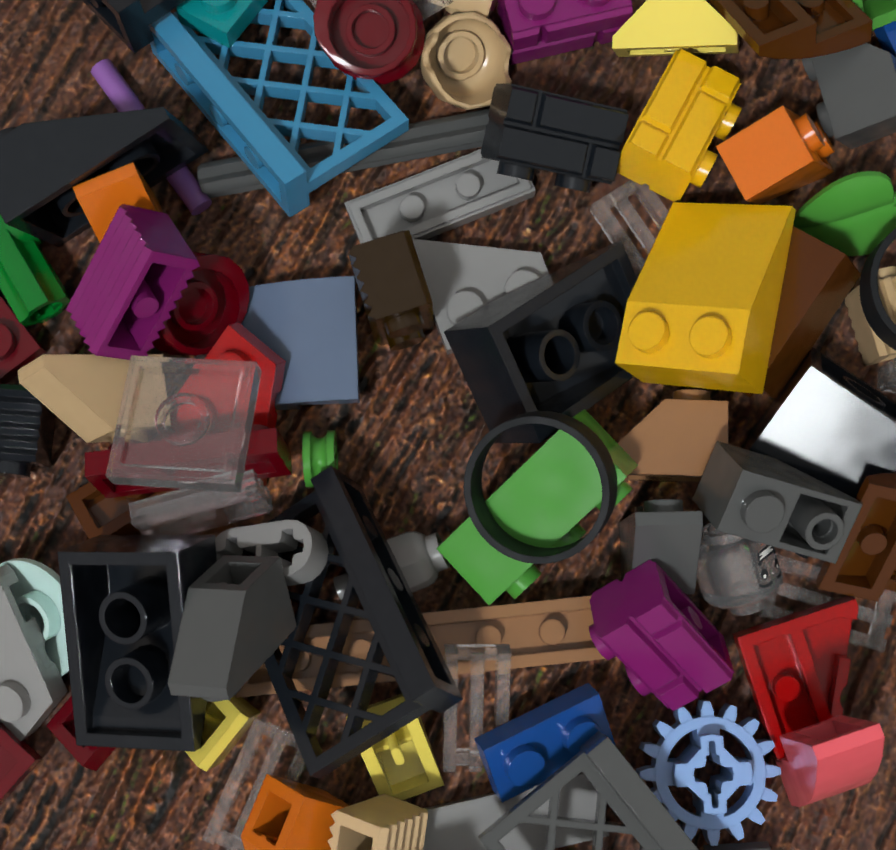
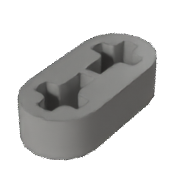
M281 520L234 527L222 531L215 538L217 561L223 555L242 556L243 550L256 556L278 557V553L296 550L298 541L303 543V552L294 554L292 563L280 557L287 586L300 585L314 580L324 569L329 551L324 536L298 520Z

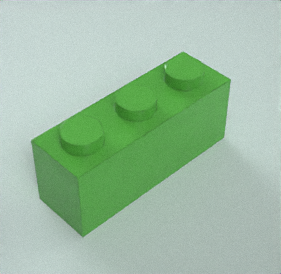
M584 409L573 416V418L582 422L596 433L611 455L617 476L616 506L633 490L624 479L638 464ZM559 429L485 502L498 525L515 539L535 547H562L578 541L587 532L578 522L594 507L600 511L602 484L598 468L589 452L577 439ZM470 516L436 548L488 605L492 604L505 590L515 600L542 574L534 564L512 559L493 548L477 531Z

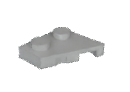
M413 239L433 302V319L447 355L452 354L453 351L444 331L487 304L549 274L541 252Z
M8 564L0 567V721L20 741H23L37 731L68 691L56 664L51 661L46 653L45 639L35 617L26 621L23 619L9 587L19 580L15 571Z

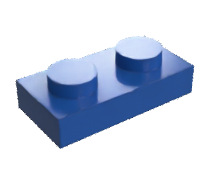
M589 683L474 738L492 790L502 803L545 781L581 751L579 747L596 732L600 731L606 735L615 745L600 695Z

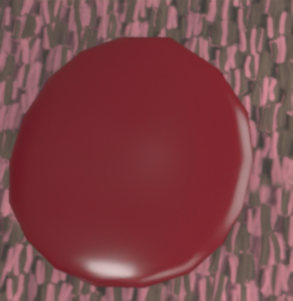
M317 0L313 15L316 39L334 66L346 75L354 77L355 80H357L356 77L373 79L377 84L385 85L403 78L417 65L424 47L425 27L422 13L413 0Z
M192 251L200 267L192 270L194 277L186 281L188 288L180 291L182 298L174 301L177 308L169 311L171 318L164 321L165 328L158 331L160 338L152 341L156 349L171 355L197 356L208 354L229 324L243 322L250 299L249 283L242 268L229 257Z

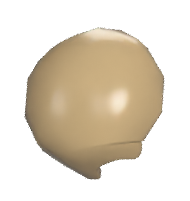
M474 12L446 15L425 36L424 47L420 56L423 79L438 99L458 108L471 110L490 106L496 84L512 83L509 76V61L512 47L506 37L501 34L496 24L487 17Z

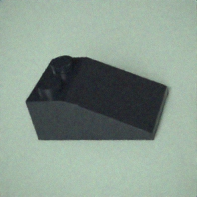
M164 107L22 123L18 127L6 128L0 131V215L7 225L60 247L91 227L76 198L73 186L133 162L149 187L152 188L208 152L209 149L203 139Z
M622 242L610 244L487 304L444 331L489 432L509 419L528 412L551 411L573 417L584 409L588 410L634 377L615 364L626 303L637 281ZM543 424L518 425L507 429L494 443H541L559 429Z
M98 535L58 551L76 745L190 752L198 750L202 744L207 701L202 698L171 695L168 679L188 587L217 562L215 535Z

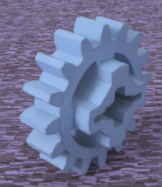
M698 700L696 715L691 716L684 706L673 711L676 723L672 726L656 719L652 725L660 736L657 744L641 742L639 746L643 752L652 757L651 765L636 768V772L641 779L652 781L653 787L650 790L675 821L681 820L679 826L690 840L694 838L699 828L702 829L705 841L711 846H718L721 829H726L732 837L739 841L744 838L741 821L745 818L759 825L766 821L757 805L760 800L767 802L777 801L778 795L765 787L766 778L781 775V767L764 761L763 756L776 747L773 740L767 738L755 740L752 737L760 724L758 720L747 717L738 724L735 723L737 707L727 703L722 706L718 715L714 716L713 707L708 700ZM720 729L732 735L739 742L746 757L732 756L724 748ZM689 733L690 744L677 758H668L674 745ZM707 755L710 761L721 766L720 774L710 776L709 787H707L705 782L694 777L695 768L705 767ZM668 786L685 787L692 793L693 806L696 807V813L682 808L672 796ZM739 786H746L739 800L727 809V800Z

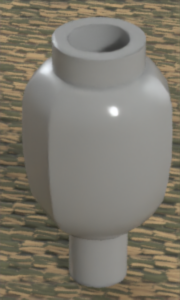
M409 531L386 539L412 593L431 586L435 583L440 571L450 568V563L436 549L443 543L437 532L425 536L420 532ZM347 573L333 578L336 592L341 600L349 580Z

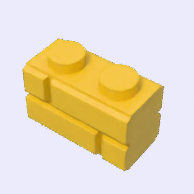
M683 49L676 50L624 144L619 158L617 173L640 185L647 184L649 190L673 202L680 201L689 183L701 188L718 154L708 150L713 137L715 136L725 141L742 110L740 106L732 103L742 84L739 77L715 65L709 67L705 60Z

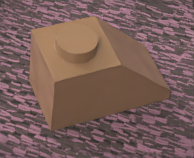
M684 389L673 391L672 399H664L618 442L625 452L638 464L624 480L699 483L716 442L728 444L729 401L710 400V392L706 390Z

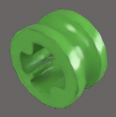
M328 430L322 438L315 437L312 431L303 432L302 459L306 488H313L314 486L310 479L328 467L333 466L339 470L335 430Z

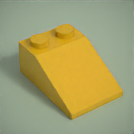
M673 202L627 300L615 364L643 383L763 394L796 209L793 206Z

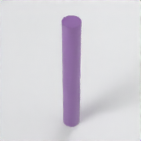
M110 59L101 60L92 67V76L118 112L146 109ZM187 166L166 178L192 215L202 213L212 204L209 196L202 193L199 182Z

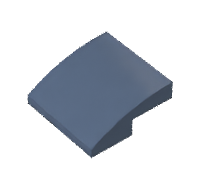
M355 276L300 279L249 286L250 299L248 310L241 324L286 361L282 389L276 396L275 409L295 410L300 409V405L360 403Z

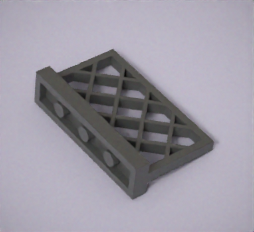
M600 731L596 732L579 747L581 751L478 836L487 850H506L499 840L520 823L547 825L544 850H554L556 827L594 830L592 850H602L604 832L632 834L640 844L639 850H698L612 741ZM582 772L597 790L595 820L557 816L560 789ZM549 799L548 815L532 814ZM606 804L609 805L622 823L605 821Z

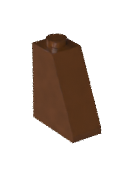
M742 199L739 204H751V203H749V202H747V201H745V200ZM794 226L763 393L777 400L861 276L845 253ZM741 392L749 398H751L753 395V393Z

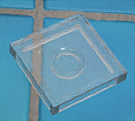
M131 355L105 476L115 485L240 493L262 373L257 362Z

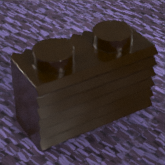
M400 231L353 246L349 252V258L374 342L381 346L389 344L390 350H401L426 339L424 332L434 328L433 302L410 231Z

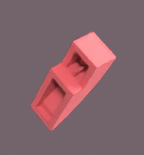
M839 715L780 735L786 757L777 760L775 757L774 759L776 765L781 767L780 776L790 805L803 807L870 783L878 773L883 757L885 736L880 723Z

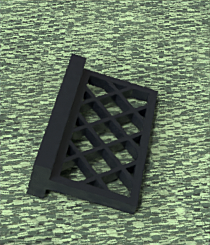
M333 466L328 467L310 479L315 491L269 521L298 520L304 523L320 512L325 523L322 535L328 545L327 563L321 574L314 580L306 583L303 594L288 591L290 600L299 603L295 615L297 627L288 636V639H285L280 645L285 647L283 654L278 647L274 654L264 662L309 775L321 779L432 709L442 713L463 700L361 485ZM297 546V549L294 551L278 553V557L290 562L292 555L303 552V547ZM335 547L339 556L333 555ZM243 550L242 556H255L246 550ZM329 564L345 567L349 576L341 604L318 599ZM359 600L364 610L357 609ZM315 607L338 613L326 649L304 643ZM353 617L369 621L374 631L366 660L342 654ZM300 652L323 657L311 695L297 691L292 680ZM384 655L389 663V666L381 665ZM339 662L363 669L351 707L327 700ZM378 673L395 677L405 698L403 703L382 716L367 712ZM302 701L308 703L306 711L304 709ZM324 708L348 714L340 742L327 751L322 752L316 738V732ZM364 719L372 721L365 727L361 728Z

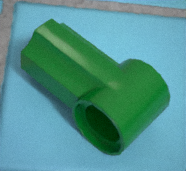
M0 215V289L20 324L28 327L33 324L44 323L62 313L64 307L69 304L71 299L40 248L43 240L7 225Z

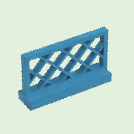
M275 0L274 9L262 8L251 23L270 26L266 44L236 41L231 48L209 37L198 36L192 28L179 22L177 11L173 14L171 11L149 26L154 41L150 43L153 54L289 217L294 216L310 205V192L409 130V119L373 79L356 77L357 80H355L354 77L344 73L347 77L344 90L311 86L315 67L338 68L334 66L324 51H318L320 45L315 36L314 12L303 0ZM280 27L306 30L311 36L309 49L277 46ZM230 57L262 60L259 78L250 79L232 76L227 71ZM281 62L305 65L302 84L269 81L272 63ZM354 86L359 90V92L354 91ZM249 95H255L254 101L250 98ZM265 97L298 101L294 121L267 118L262 112ZM308 102L341 106L338 127L305 123L304 119ZM351 107L376 110L385 120V122L372 130L347 128ZM284 136L291 137L290 143L284 138ZM300 139L335 142L333 153L310 168L298 154Z

